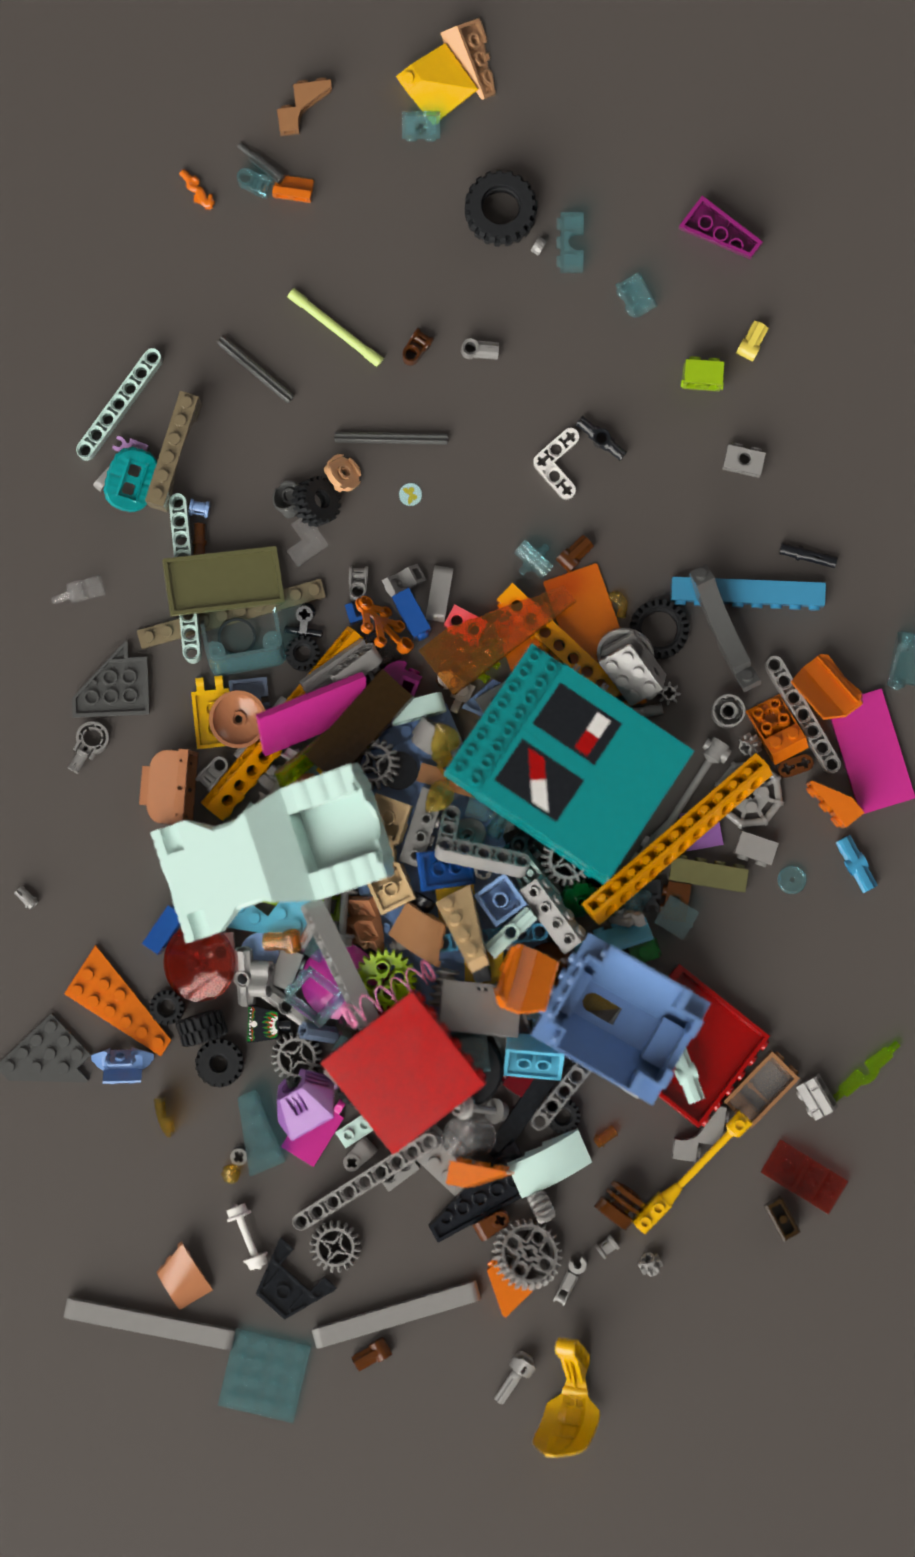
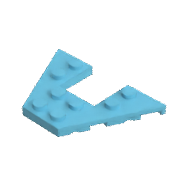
M311 901L279 902L269 916L254 905L242 908L227 928L299 940L307 926V921L301 907Z

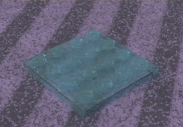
M236 1328L233 1349L230 1351L218 1405L293 1423L311 1346Z

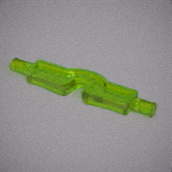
M895 1040L888 1048H881L876 1054L865 1060L864 1064L869 1070L868 1075H863L862 1072L855 1069L838 1086L839 1091L833 1095L836 1103L844 1095L849 1097L861 1085L871 1083L878 1076L880 1068L894 1057L892 1053L901 1047L900 1044Z

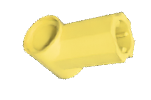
M754 321L746 338H743L736 354L753 362L769 328L761 322Z

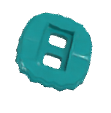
M136 447L122 448L115 454L107 471L103 489L105 499L112 507L122 511L136 512L147 505L145 499L155 471L157 459L150 452ZM131 464L141 467L139 476L135 477L128 474ZM125 482L135 485L132 495L122 492Z

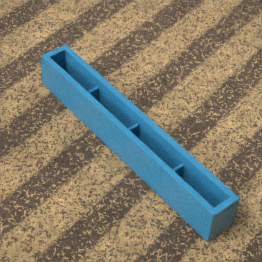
M690 577L671 578L670 602H675V605H686V602H694V606H701L696 598ZM715 578L723 603L732 604V607L742 608L745 604L751 605V608H763V605H770V609H782V606H789L791 610H801V607H808V610L818 611L820 607L823 608L825 606L826 583Z

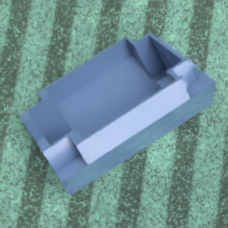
M589 933L576 952L573 951L569 956L567 969L563 968L558 976L560 981L557 986L553 985L546 1011L539 1012L541 1014L531 1036L653 1105L661 1090L666 1089L674 1075L673 1069L691 1037L695 1038L704 1022L702 1018L711 1003ZM596 993L622 1008L613 1025L584 1008L583 998L587 994Z

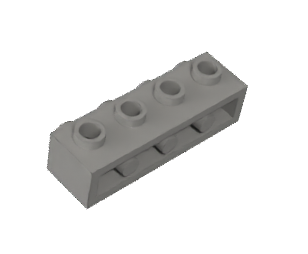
M422 787L399 862L418 867L416 853L426 852L428 846L432 847L435 839L432 832L434 828L438 829L441 820L438 817L439 810H444L447 799H444V794Z
M541 874L519 890V893L564 954L585 940L587 936L584 928L575 921L572 911L565 907L561 896L555 893L550 881Z

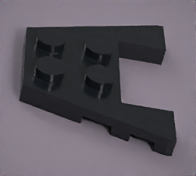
M280 1238L256 1295L285 1320L334 1292L337 1287L324 1276L311 1291L281 1265L294 1248L283 1238Z

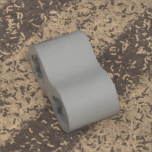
M252 961L248 984L250 996L270 997L272 995V981L275 973L273 961Z

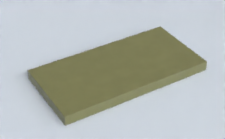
M276 546L162 559L170 617L283 604L285 602Z

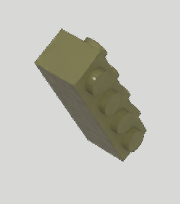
M680 855L670 864L668 880L742 893L746 891L749 870L744 869L745 865L733 864V867L725 866L726 862L714 860V864L706 863L707 859L695 857V861L687 860L688 856Z

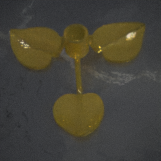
M435 723L434 734L431 740V751L433 753L431 757L438 764L437 768L443 776V767H448L454 757H452L451 751L458 748L460 736L452 727ZM443 776L445 783L438 780L430 787L425 803V810L427 812L444 810L452 803L454 789L448 786L449 780L445 776Z

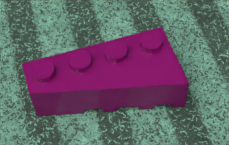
M704 196L700 197L679 225V229L750 260L763 245V241Z

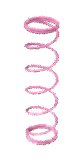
M425 960L420 962L422 975L413 968H407L405 975L407 984L400 978L392 977L390 981L392 994L386 988L377 986L375 988L376 1002L369 996L361 995L359 1001L361 1012L351 1004L342 1006V1013L348 1024L352 1028L357 1027L356 1018L347 1007L348 1005L353 1007L367 1022L361 1005V998L364 996L369 998L382 1012L376 993L379 987L388 992L394 1001L397 1002L392 988L393 979L400 980L409 991H412L407 978V972L410 969L415 971L425 981L426 985L428 983L425 976L431 982L436 981V975L430 964ZM424 964H425V965L427 966V968L429 969V971H430V973H431V975H432V978H431V976L428 974L427 970L425 969ZM346 1011H347L348 1014L350 1015L352 1021L349 1019V1017H348Z

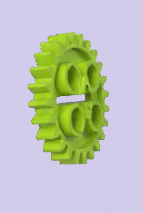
M378 948L376 955L370 951V958L363 956L365 963L359 962L358 966L361 969H357L370 998L376 1002L375 988L381 986L382 978H386L391 966L395 965V968L389 974V980H386L382 986L386 989H391L390 981L395 973H402L404 977L401 980L407 984L406 970L407 968H412L413 963L407 964L409 957L402 959V952L395 955V949L388 953V949L385 948L384 953H381ZM379 963H385L387 965V968L381 970L377 967V965ZM408 970L407 978L410 988L413 990L416 989V985L413 984L417 982V978L413 977L416 972ZM396 978L392 980V988L398 1002L410 991L400 980ZM369 979H375L377 981V984L371 986L367 983V981ZM381 988L380 992L377 993L379 1005H383L384 1011H386L388 1005L391 1007L396 1003L390 995L384 993V989Z

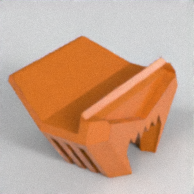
M827 654L818 655L802 667L790 681L823 720L847 717L863 705L862 692L843 675Z
M520 943L511 946L498 969L501 971L498 985L496 988L493 987L499 1007L517 1014L546 1011L559 962Z

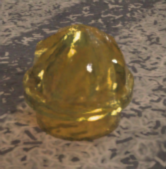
M231 1164L223 1167L221 1176L225 1182L234 1184L239 1180L241 1172L237 1165Z

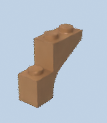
M318 78L313 82L300 80L297 84H293L296 107L283 105L280 109H277L281 136L300 134L299 122L302 114L331 93V79Z

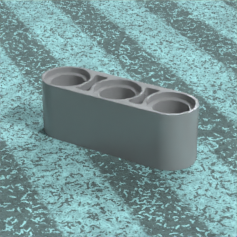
M434 566L426 620L445 622L454 568Z
M367 643L332 668L328 675L333 683L359 672H363L366 675L381 664L383 659L375 645Z

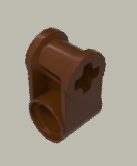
M418 327L403 349V362L409 366L415 365L424 352L428 350L434 338L421 332V329ZM412 351L416 354V357L409 359L406 357V353Z
M500 1209L472 1224L483 1242L505 1228L509 1223L510 1216L507 1211ZM497 1215H500V1217H505L504 1223H502L501 1221H496L498 1218Z

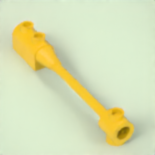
M739 1110L726 1123L727 1132L677 1183H674L663 1192L658 1191L646 1203L644 1208L640 1209V1213L632 1218L633 1224L642 1233L646 1234L673 1207V1203L681 1193L682 1188L732 1137L740 1138L753 1125L752 1121Z

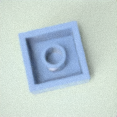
M501 875L473 895L495 927L498 928L529 906L519 893L518 887L508 875Z

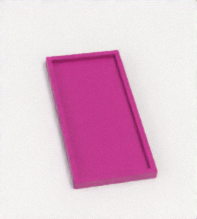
M363 672L257 713L256 718L263 754L268 756L326 732L367 687Z
M882 688L863 694V705L847 717L830 719L855 801L864 811V814L915 799L913 787Z

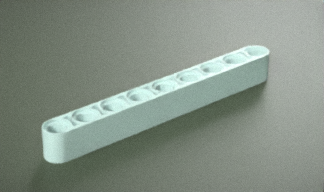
M176 493L169 499L174 557L191 556L193 552L188 503L182 494ZM177 500H182L183 505L181 507H174V503ZM178 519L185 520V523L182 526H177L175 524ZM181 537L187 538L186 543L183 545L177 544L178 539ZM194 614L191 620H186L184 615H180L183 655L187 662L192 664L198 663L202 658L198 614ZM188 631H195V636L192 639L186 638ZM190 650H197L195 657L189 658L187 656Z

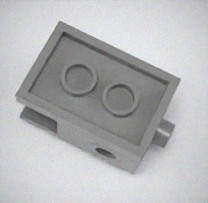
M635 631L603 647L602 652L606 657L599 660L598 663L630 706L646 698L651 700L657 695V692L663 690L667 674Z

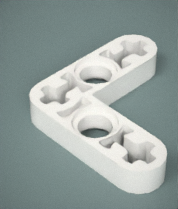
M574 428L564 430L534 457L533 461L535 469L556 493L565 500L573 498L576 489L555 462L577 444L579 433ZM567 433H569L570 435L574 433L575 441L569 440L566 443L568 447L565 448L564 444L561 441H559V439L565 441L567 439ZM553 445L561 446L562 452L558 455L551 452ZM547 451L553 460L551 461L548 458L545 461L546 466H538V458L544 459L547 456L544 452ZM552 471L559 473L560 479L558 481L550 480L549 474ZM564 479L566 482H563V485L566 488H568L569 486L572 488L570 490L571 495H564V489L562 488V486L560 485L559 488H557L556 485L560 484L561 481Z

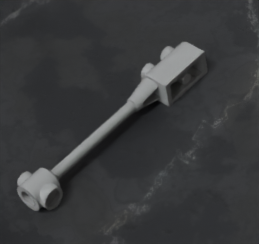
M715 737L712 740L709 738L706 740L702 747L705 749L703 752L706 758L705 762L668 820L650 837L645 836L640 844L643 846L640 853L675 823L712 763H725L732 752L727 744ZM636 851L630 861H632L640 853Z

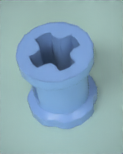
M191 499L189 516L195 514L208 518L210 501L205 503Z

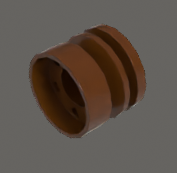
M613 1180L611 1185L617 1190L614 1192L609 1188L606 1189L611 1196L610 1200L601 1196L594 1207L626 1231L633 1222L628 1213L631 1211L639 1214L640 1211L634 1205L637 1204L644 1208L646 1204L628 1186Z

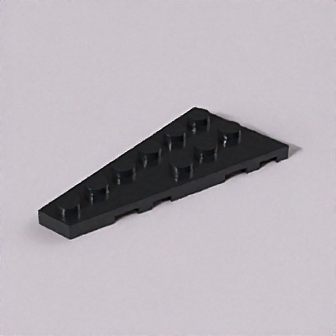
M512 1139L489 1163H491V1167H494V1165L507 1166L508 1162L523 1156L514 1139ZM512 1175L476 1187L464 1188L428 1226L437 1243L522 1197Z

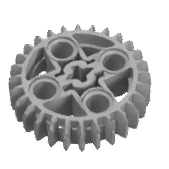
M521 1219L519 1222L515 1220L512 1224L509 1223L506 1228L500 1230L502 1234L496 1236L499 1241L493 1242V1245L497 1248L491 1252L496 1253L497 1256L493 1257L492 1260H497L494 1268H500L497 1274H504L502 1281L509 1279L508 1286L515 1283V1289L521 1286L522 1291L527 1290V1288H529V1291H532L535 1287L540 1289L542 1285L546 1286L548 1281L554 1279L552 1275L559 1273L556 1269L560 1268L561 1264L557 1263V1261L562 1260L563 1257L558 1256L562 1249H557L556 1246L561 1242L554 1241L557 1235L551 1236L552 1229L546 1231V1224L539 1226L538 1221H535L533 1224L532 1219H528L527 1222L525 1219ZM519 1231H529L525 1239L514 1234ZM534 1234L539 1237V1243L534 1241ZM508 1240L514 1243V1249L509 1247ZM545 1243L548 1247L549 1256L541 1251ZM505 1254L513 1258L509 1266L507 1265ZM540 1261L546 1264V1270L541 1268ZM515 1266L520 1268L521 1275L515 1273ZM530 1270L539 1275V1277L534 1279H525Z

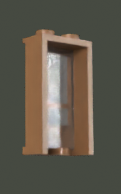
M769 1051L733 1091L722 1100L735 1113L739 1110L743 1112L753 1123L750 1128L800 1079L797 1076L799 1072L791 1064L788 1067L783 1062L785 1058L777 1051L775 1053Z

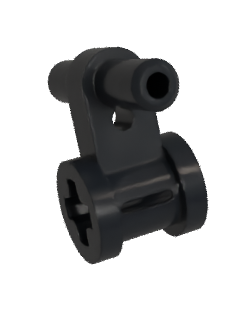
M310 603L302 604L296 611V618L300 621V627L286 625L284 632L297 634L299 637L311 636L322 638V630L309 629V621L316 614L315 607ZM304 609H307V613H310L307 617H305V613H302Z

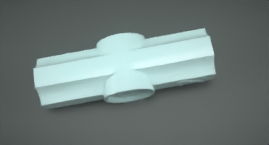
M525 907L485 944L486 950L496 958L538 918ZM506 928H515V937L508 938L505 935Z
M685 1048L674 1070L679 1084L683 1087L687 1101L691 1104L705 1099L698 1081L697 1069L694 1063L691 1062L688 1051Z

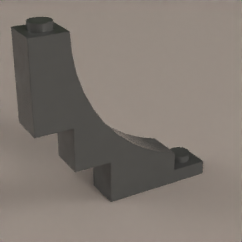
M705 564L689 572L696 598L705 612L710 629L717 639L719 650L742 690L746 692L761 685V680L752 667L751 660L727 613L715 577L709 567Z

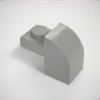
M417 563L383 579L382 582L386 592L392 597L407 588L411 590L425 582L426 578Z

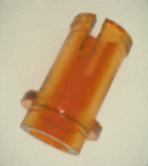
M611 1125L599 1135L595 1134L593 1141L598 1148H604V1144L618 1136V1134Z

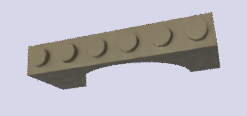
M183 391L179 392L145 501L149 507L164 512L169 510V499L173 495V484L180 455L188 433L194 422H197L202 407L199 396Z

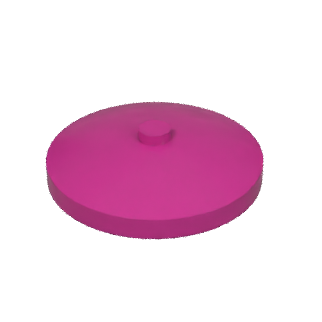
M355 945L346 947L356 969H361L358 963H365L363 956L368 958L370 956ZM319 948L311 954L302 970L301 987L303 995L311 1008L320 1015L331 1019H345L342 1013V1006L346 1005V1002ZM369 979L367 983L374 986L377 984V981Z

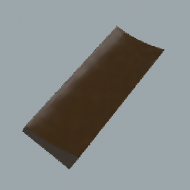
M382 669L306 753V757L323 773L350 764H356L414 699L413 695Z

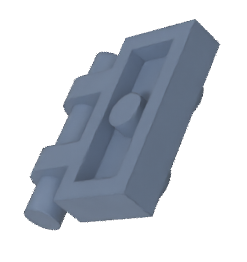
M267 677L229 681L230 691L240 690L249 692L261 702V697L269 696ZM270 702L262 703L265 710L270 709Z

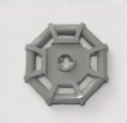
M731 762L730 767L715 782L714 786L717 787L745 762ZM771 770L773 774L770 777L771 780L764 782L753 792V799L751 797L744 799L735 807L741 812L740 818L732 811L726 817L736 824L739 829L760 825L767 826L768 822L785 803L782 797V777L780 775L778 776ZM771 784L774 785L775 799L769 798L768 786ZM766 803H774L766 814L763 815L761 810ZM747 813H757L759 818L744 819Z

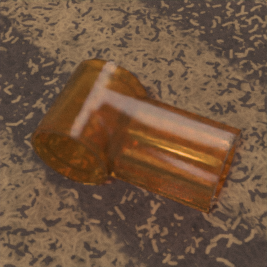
M288 929L281 933H264L262 935V947L264 951L285 950L286 953L290 954L298 953L302 950L300 931L298 929Z

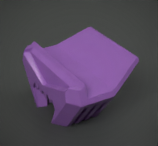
M300 1069L299 1075L302 1079L297 1087L289 1089L286 1079L278 1085V1123L290 1140L293 1141L334 1118V1091L338 1087L325 1074Z

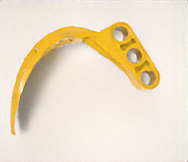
M559 1337L556 1342V1354L561 1359L566 1382L562 1393L547 1403L543 1418L533 1438V1445L547 1457L574 1455L584 1451L590 1445L599 1424L600 1411L589 1399L586 1383L590 1355L577 1339Z

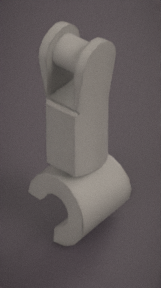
M583 1255L580 1259V1267H576L574 1261L570 1259V1271L566 1272L555 1294L554 1302L558 1301L562 1303V1306L566 1304L579 1278L577 1274L583 1273L587 1267V1259ZM561 1289L568 1292L566 1297L559 1294Z

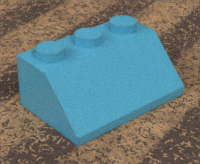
M518 1033V1038L507 1037L503 1076L561 1081L564 1054L531 1036V1034Z

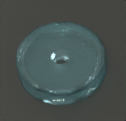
M791 865L780 871L777 881L782 891L787 894H796L804 889L807 878L801 868ZM791 877L794 878L793 883L790 882Z

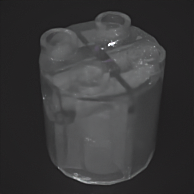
M470 1117L467 1120L459 1118L450 1120L445 1125L440 1137L441 1144L448 1154L454 1158H462L489 1153L495 1144L496 1134L493 1125L486 1118Z

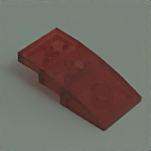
M781 1139L761 1170L762 1174L828 1215L849 1181Z

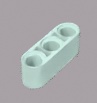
M442 692L414 698L392 722L393 726L421 720L423 716L428 718L445 713L447 710Z

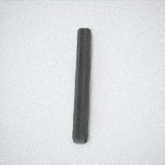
M225 336L218 340L217 343L221 348L286 403H290L293 400L294 395L230 340Z

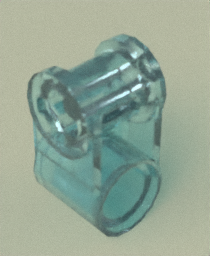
M243 168L237 173L239 187L267 199L270 185L274 183L272 178L247 168ZM243 175H248L251 179L249 182L244 183L240 178Z

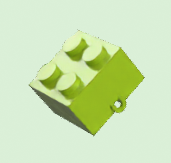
M689 357L683 365L682 389L723 390L724 362H721L719 358L701 360V357Z

